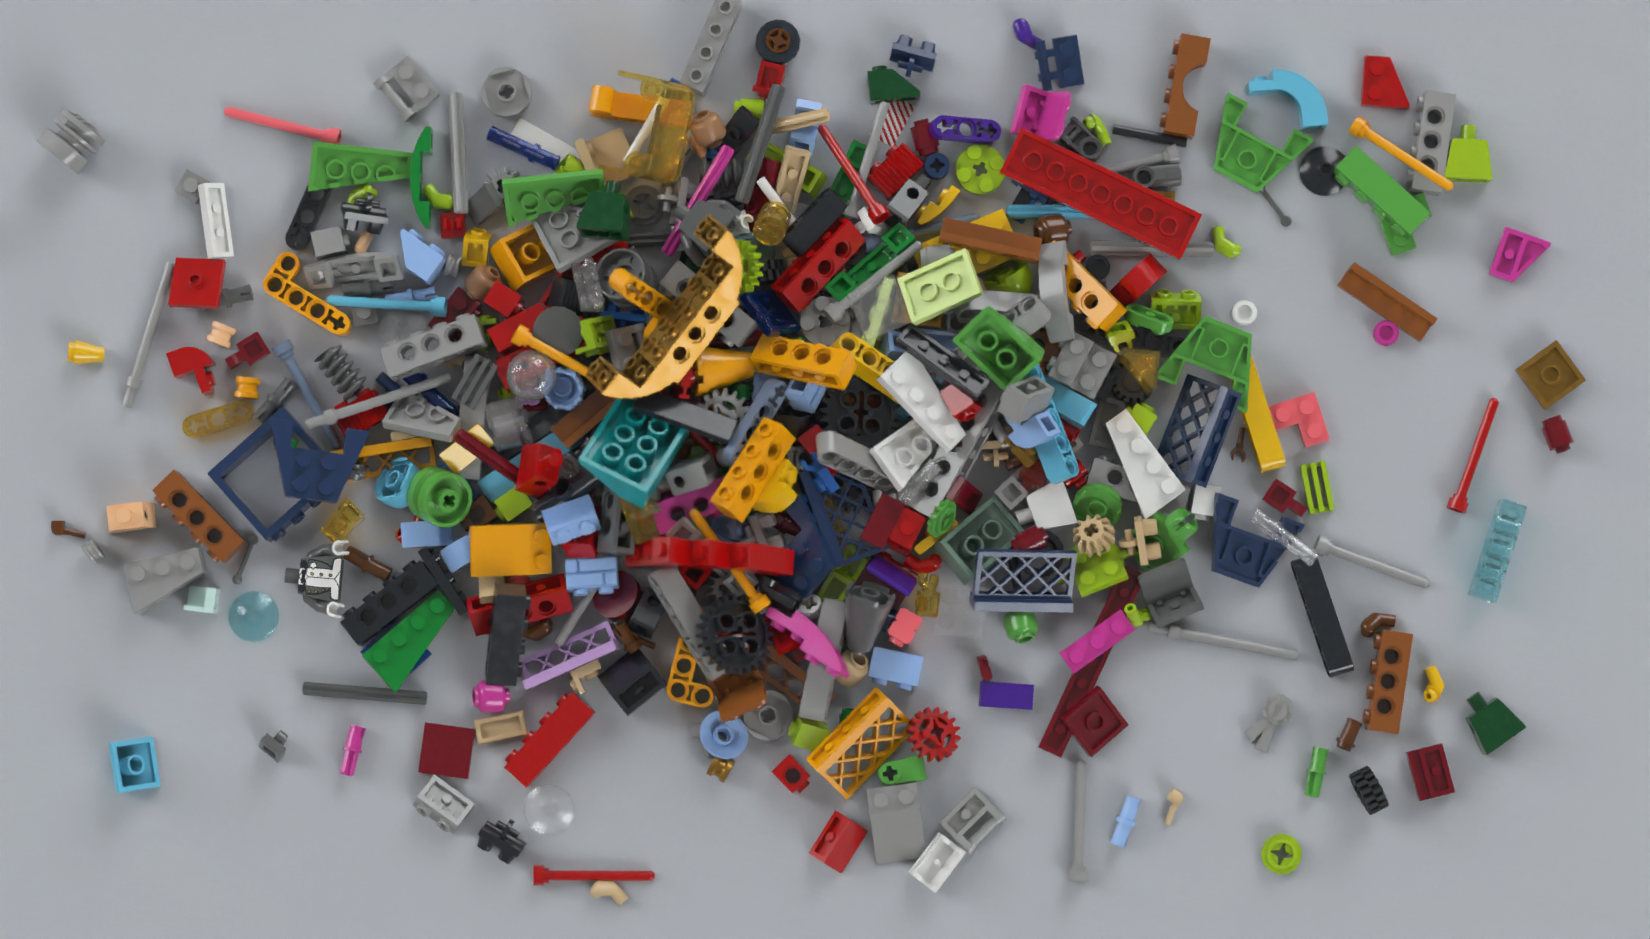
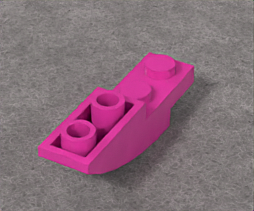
M769 608L765 615L772 620L770 625L782 633L785 629L791 632L790 637L800 643V649L806 653L804 657L806 660L816 666L819 662L826 666L824 671L835 678L841 675L848 679L850 674L846 663L836 646L821 629L797 610L790 619L776 609Z

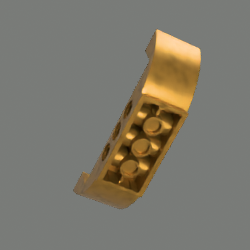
M710 214L700 221L694 235L713 250V253L704 260L703 266L697 274L690 278L687 287L680 296L674 299L671 308L658 320L656 327L642 341L641 347L635 355L628 359L625 368L621 371L601 356L590 365L585 377L604 395L617 398H634L659 391L673 382L678 384L740 302L737 301L742 278L740 252L731 232Z

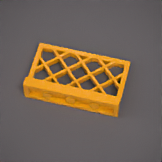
M875 687L805 760L848 800L911 735L905 732L908 727H911L908 723L909 719L885 694ZM890 707V718L880 719L881 714ZM905 722L907 724L901 733L894 734L896 723ZM889 724L888 735L879 736V726ZM873 726L872 737H863V733ZM888 741L887 747L883 751L877 752L878 742ZM872 742L871 753L861 754L862 744ZM856 744L855 755L845 756L846 750L851 745ZM870 759V765L866 769L859 770L860 760ZM854 761L853 771L843 772L844 762ZM834 763H838L837 773H826ZM852 777V783L844 790L842 788V779Z

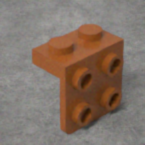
M760 669L751 671L750 674L746 675L742 673V675L734 677L733 673L727 676L724 673L713 681L706 677L709 686L718 700L719 716L722 722L733 721L750 710H758L768 701L765 679Z

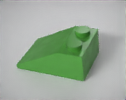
M989 305L952 339L1003 391L1007 389L1008 385L1020 381L1042 360L1045 350L1025 331Z

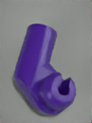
M1024 18L1016 19L1013 22V29L1017 40L1036 50L1035 42L1042 39L1032 34L1027 20Z

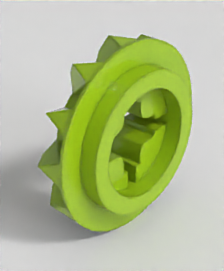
M1275 834L1265 841L1261 849V856L1267 869L1276 874H1287L1295 870L1300 864L1302 851L1299 843L1292 836ZM1284 843V852L1292 855V857L1282 858L1278 865V856L1271 853V850H1280Z

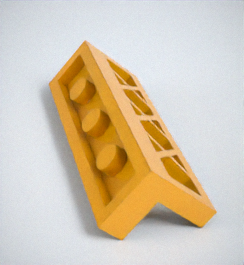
M419 437L363 446L357 458L358 460L364 459L363 462L365 464L369 458L376 457L383 462L377 471H366L367 473L363 479L379 477L386 465L391 468L392 465L388 462L397 453H401L415 463L420 470L426 467L437 466L433 439ZM429 449L431 463L419 464L413 457L419 450ZM343 450L331 451L332 453L343 454ZM413 451V453L410 456L404 453ZM388 455V457L385 460L382 459L380 456Z

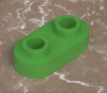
M1128 304L1126 306L1127 311L1124 313V317L1128 320L1129 324L1149 328L1158 335H1164L1172 330L1174 319L1171 316L1139 304Z

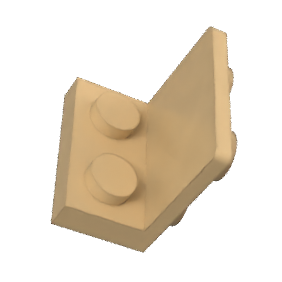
M621 127L584 142L583 138L574 142L585 170L603 169L605 185L606 181L620 182L640 173L639 168H636L633 163L629 165L623 161L630 146Z

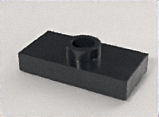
M745 106L739 107L725 126L726 135L722 139L723 142L720 146L727 145L734 150L731 159L736 157L759 126L760 120Z

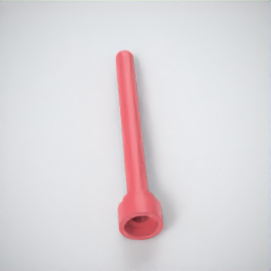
M226 107L224 109V114L231 118L322 140L325 143L340 144L342 130L331 127L323 131L233 107Z

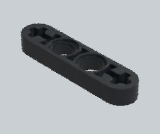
M307 185L285 237L286 244L292 250L302 251L308 246L311 240L310 232H314L333 188L323 189V198L316 201L311 198V191H308ZM304 210L313 211L314 219L312 222L303 223L300 216ZM298 223L304 228H309L308 232L303 230L301 233L303 243H297L294 246V241L291 237L292 235L297 236L300 231L298 227H295Z

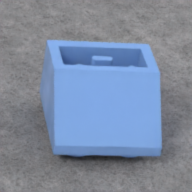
M402 229L400 235L406 268L411 274L432 287L445 269L447 262L445 259L446 254L433 243L430 246L426 245V240L415 230L410 229L408 232Z

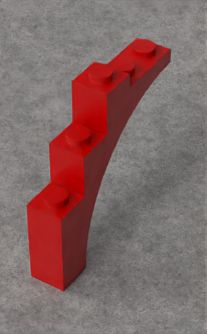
M653 537V539L635 540L634 554L626 555L625 566L706 568L784 576L793 575L795 550L752 542L729 543L711 539L688 540L676 537Z

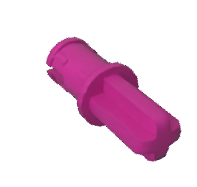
M350 725L346 745L342 748L345 750L340 770L341 774L346 776L354 775L358 755L363 752L361 751V746L366 728Z

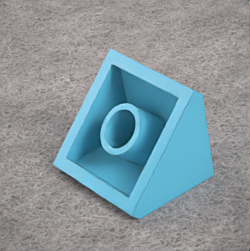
M153 737L108 743L116 793L161 786Z

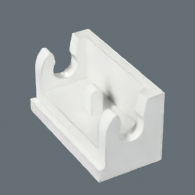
M938 832L909 870V873L936 893L966 852Z

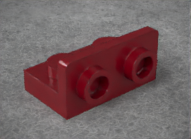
M458 286L447 300L446 317L434 316L428 326L433 330L432 327L441 322H447V324L454 322L456 317L465 313L480 317L483 312L480 308L483 305L478 300L471 299ZM455 332L451 337V341L458 342L462 338V332Z

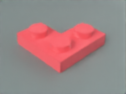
M1315 392L1268 406L1275 429L1280 430L1297 424L1305 448L1330 440Z

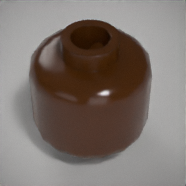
M1060 213L1039 217L1033 226L1034 237L1043 238L1041 244L1052 243L1053 240L1056 242L1065 240L1067 243L1069 235L1072 233L1070 221L1065 220L1064 216Z

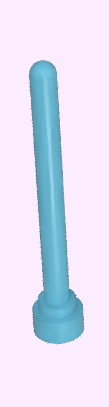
M331 295L326 299V302L331 306L430 311V314H434L435 317H446L447 297H436L430 301Z

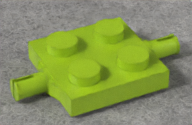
M1115 543L1109 544L1110 551L1102 550L1101 557L1096 552L1091 558L1087 556L1086 552L1081 554L1077 546L1066 549L1076 550L1077 552L1074 583L1078 586L1082 597L1129 579L1125 570L1124 559L1134 555H1128L1127 548L1120 550ZM1061 579L1057 583L1060 586L1066 582Z

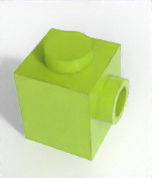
M1143 402L1141 405L1136 403L1133 408L1127 407V411L1144 434L1147 435L1158 417L1154 414L1155 409Z
M513 487L494 501L497 505L494 511L501 521L507 519L511 523L530 510L533 502L527 494L515 491V487Z
M799 714L796 720L791 722L788 729V735L792 744L810 751H814L830 733L826 722L801 718Z

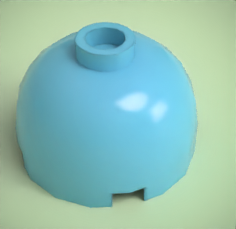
M399 457L391 461L394 465L389 470L384 468L376 480L374 492L378 494L376 498L392 508L402 509L408 507L407 492L410 482L415 474L421 471L412 461L405 457Z

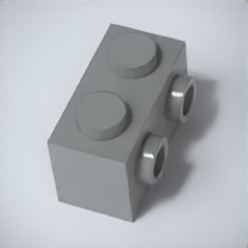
M1036 375L1012 383L1002 393L1000 397L1001 403L997 411L1005 415V418L1012 423L1018 424L1029 420L1033 416L1046 411L1055 388Z

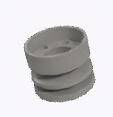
M63 108L59 113L67 118L68 121L63 124L55 118L53 121L60 128V131L56 133L46 128L37 139V142L79 174L89 162L81 152L86 149L95 154L97 150L89 142L93 139L102 146L105 140L101 138L97 129L81 116Z

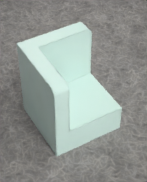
M190 586L187 605H184L183 610L217 614L220 589Z

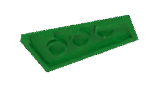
M438 589L369 648L362 657L396 694L455 608Z

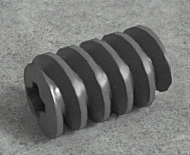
M705 156L702 157L699 185L716 157H712L710 164L707 163ZM732 158L730 165L727 164L715 187L719 189L722 182H724L725 188L730 189L732 182H734L735 188L738 190L747 163L746 159L743 158L740 165H738L736 158Z
M338 345L323 352L314 362L321 361L319 369H327L325 372L326 378L333 377L331 384L333 386L339 385L337 392L339 394L345 393L343 397L345 401L354 397L365 387L363 383L367 378L366 376L357 378L361 370L359 368L351 370L355 362L353 360L345 362L348 353L340 355L338 352L341 350L342 345Z

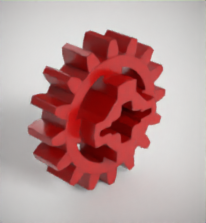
M926 707L923 712L918 711L914 715L915 718L913 717L909 720L908 723L911 727H908L905 732L911 734V737L906 742L913 743L914 746L911 748V751L918 750L919 759L926 755L927 762H931L934 758L937 762H940L944 757L946 759L950 757L952 752L958 749L955 743L961 740V737L955 733L960 730V727L953 726L952 723L956 719L955 717L948 719L947 710L940 714L939 707L933 709L932 712L929 707ZM922 721H923V724L921 725V726H922V731L919 732L920 724H921ZM948 737L947 744L943 747L945 745L944 739Z

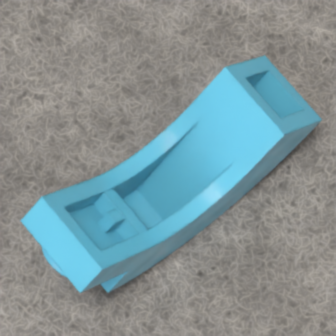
M1278 69L1271 71L1270 80H1267L1266 76L1252 78V81L1247 83V96L1275 93L1289 98L1298 110L1300 131L1324 129L1327 127L1328 117L1324 100L1317 88L1303 76L1291 71Z

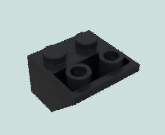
M637 649L632 654L626 653L597 676L627 716H630L667 686L666 681L640 649Z

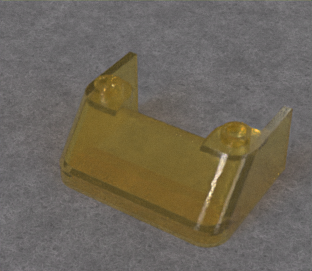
M619 70V76L641 81L640 93L642 98L647 102L657 104L647 153L633 152L629 154L625 159L623 169L599 164L598 169L658 183L672 184L680 177L696 102V94L692 88L683 84Z

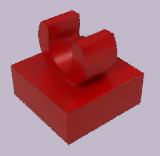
M455 212L439 213L441 239L464 238L467 232L466 215L455 214Z

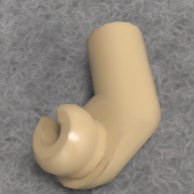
M597 881L590 889V893L594 898L599 899L601 896H611L619 906L629 898L614 881Z

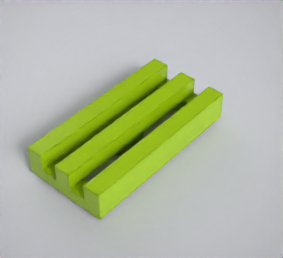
M1320 461L1300 465L1309 515L1335 510L1326 462ZM1317 467H1320L1327 501V506L1325 507L1323 505ZM1307 469H1311L1318 508L1313 506Z

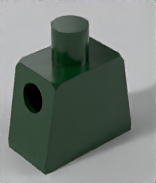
M609 180L606 181L604 192L591 191L576 225L582 237L618 241L629 240L630 203L625 194L619 193L620 183Z
M1478 691L1467 699L1474 712L1465 719L1483 755L1490 754L1526 728L1525 724L1498 698H1493L1486 702Z

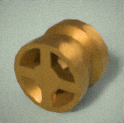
M714 757L706 774L709 776L715 775L719 778V781L724 783L735 761Z

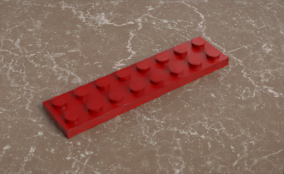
M1022 127L999 173L1178 260H1181L1202 216L1197 211Z

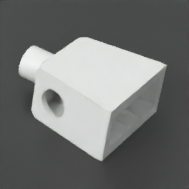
M1064 482L1059 484L1049 483L1025 497L1027 508L1014 512L1020 526L1033 521L1037 528L1043 527L1046 530L1078 523Z

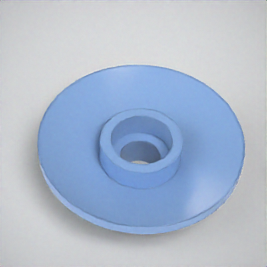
M718 710L710 713L702 721L700 739L704 748L711 755L720 759H732L740 755L746 748L748 732L740 718L722 722ZM718 734L724 737V741L718 738Z

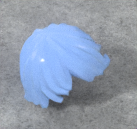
M557 365L555 368L554 366L548 367L542 384L543 391L547 394L545 396L546 401L555 409H564L566 411H570L581 404L587 389L581 374L570 368L565 369Z

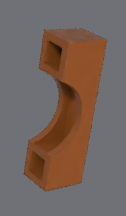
M1181 33L1179 40H1174L1172 54L1176 55L1175 64H1170L1168 79H1172L1171 88H1166L1163 102L1168 103L1166 113L1162 112L1159 127L1163 128V134L1193 139L1198 111L1187 103L1183 94V81L1191 71L1205 67L1211 38Z

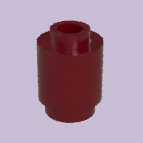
M928 118L915 121L914 127L910 128L915 150L919 152L920 157L939 152L938 146L940 143L929 132L930 123Z
M1557 415L1542 421V431L1549 450H1555L1556 454L1570 450V444L1574 443L1566 420H1562L1561 415Z
M1033 525L1015 535V539L1011 540L1010 543L1013 549L1042 550L1047 547L1046 541L1049 538L1043 527L1037 528L1036 525Z

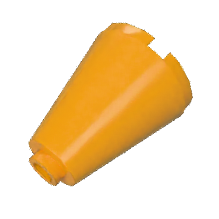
M706 347L692 365V368H695V380L691 383V392H695L694 396H701L715 389L718 390L753 377L754 372L757 370L750 359L751 353Z

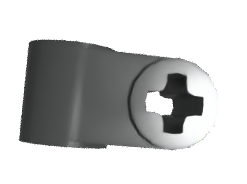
M1072 116L1070 118L1071 122L1064 128L1059 140L1074 153L1095 162L1100 157L1101 143L1088 131L1081 121ZM1091 144L1096 147L1097 152L1093 155H1087L1084 153L1083 147Z

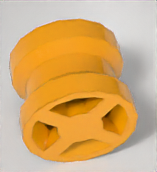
M235 377L237 390L234 391L233 397L259 399L257 387L260 385L261 379Z

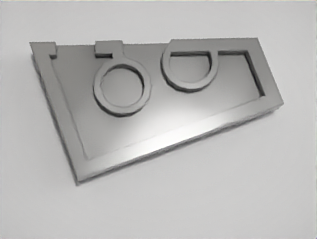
M411 395L394 401L382 420L384 429L449 443L453 441L455 432L462 426L459 417L440 406L434 407L427 403V400L420 395L418 397Z

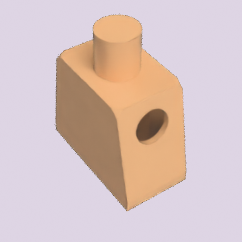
M133 502L106 506L109 534L157 528L155 503Z

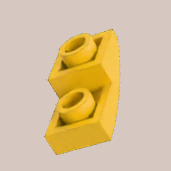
M951 185L949 190L944 188L937 199V202L940 203L939 206L931 201L927 206L923 204L915 216L919 219L917 226L928 225L941 216L955 201L960 190Z

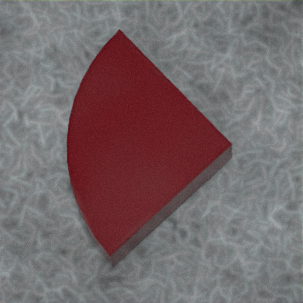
M977 656L976 659L982 681L992 679L993 676L987 656Z

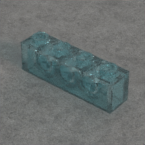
M1504 498L1498 500L1468 596L1489 603L1497 602L1527 506Z

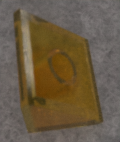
M1132 348L1122 349L1117 358L1149 395L1157 387L1160 351Z

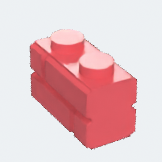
M900 608L894 619L895 621L892 622L887 631L888 636H890L888 641L899 648H902L903 644L909 645L915 635L914 632L918 630L923 621L922 617L905 608Z

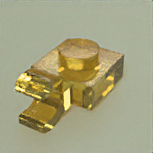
M919 573L918 583L922 591H917L915 614L921 617L938 618L941 593L936 592V588L939 583V575L930 574L928 582V573Z

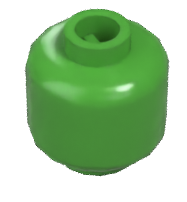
M1008 612L1003 617L1006 634L1010 640L1020 644L1035 638L1039 626L1034 612Z

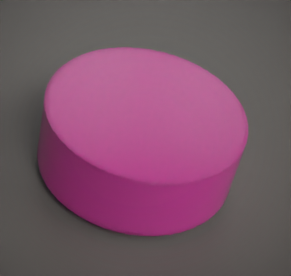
M1381 321L1373 329V338L1381 346L1392 345L1398 339V327L1391 321Z

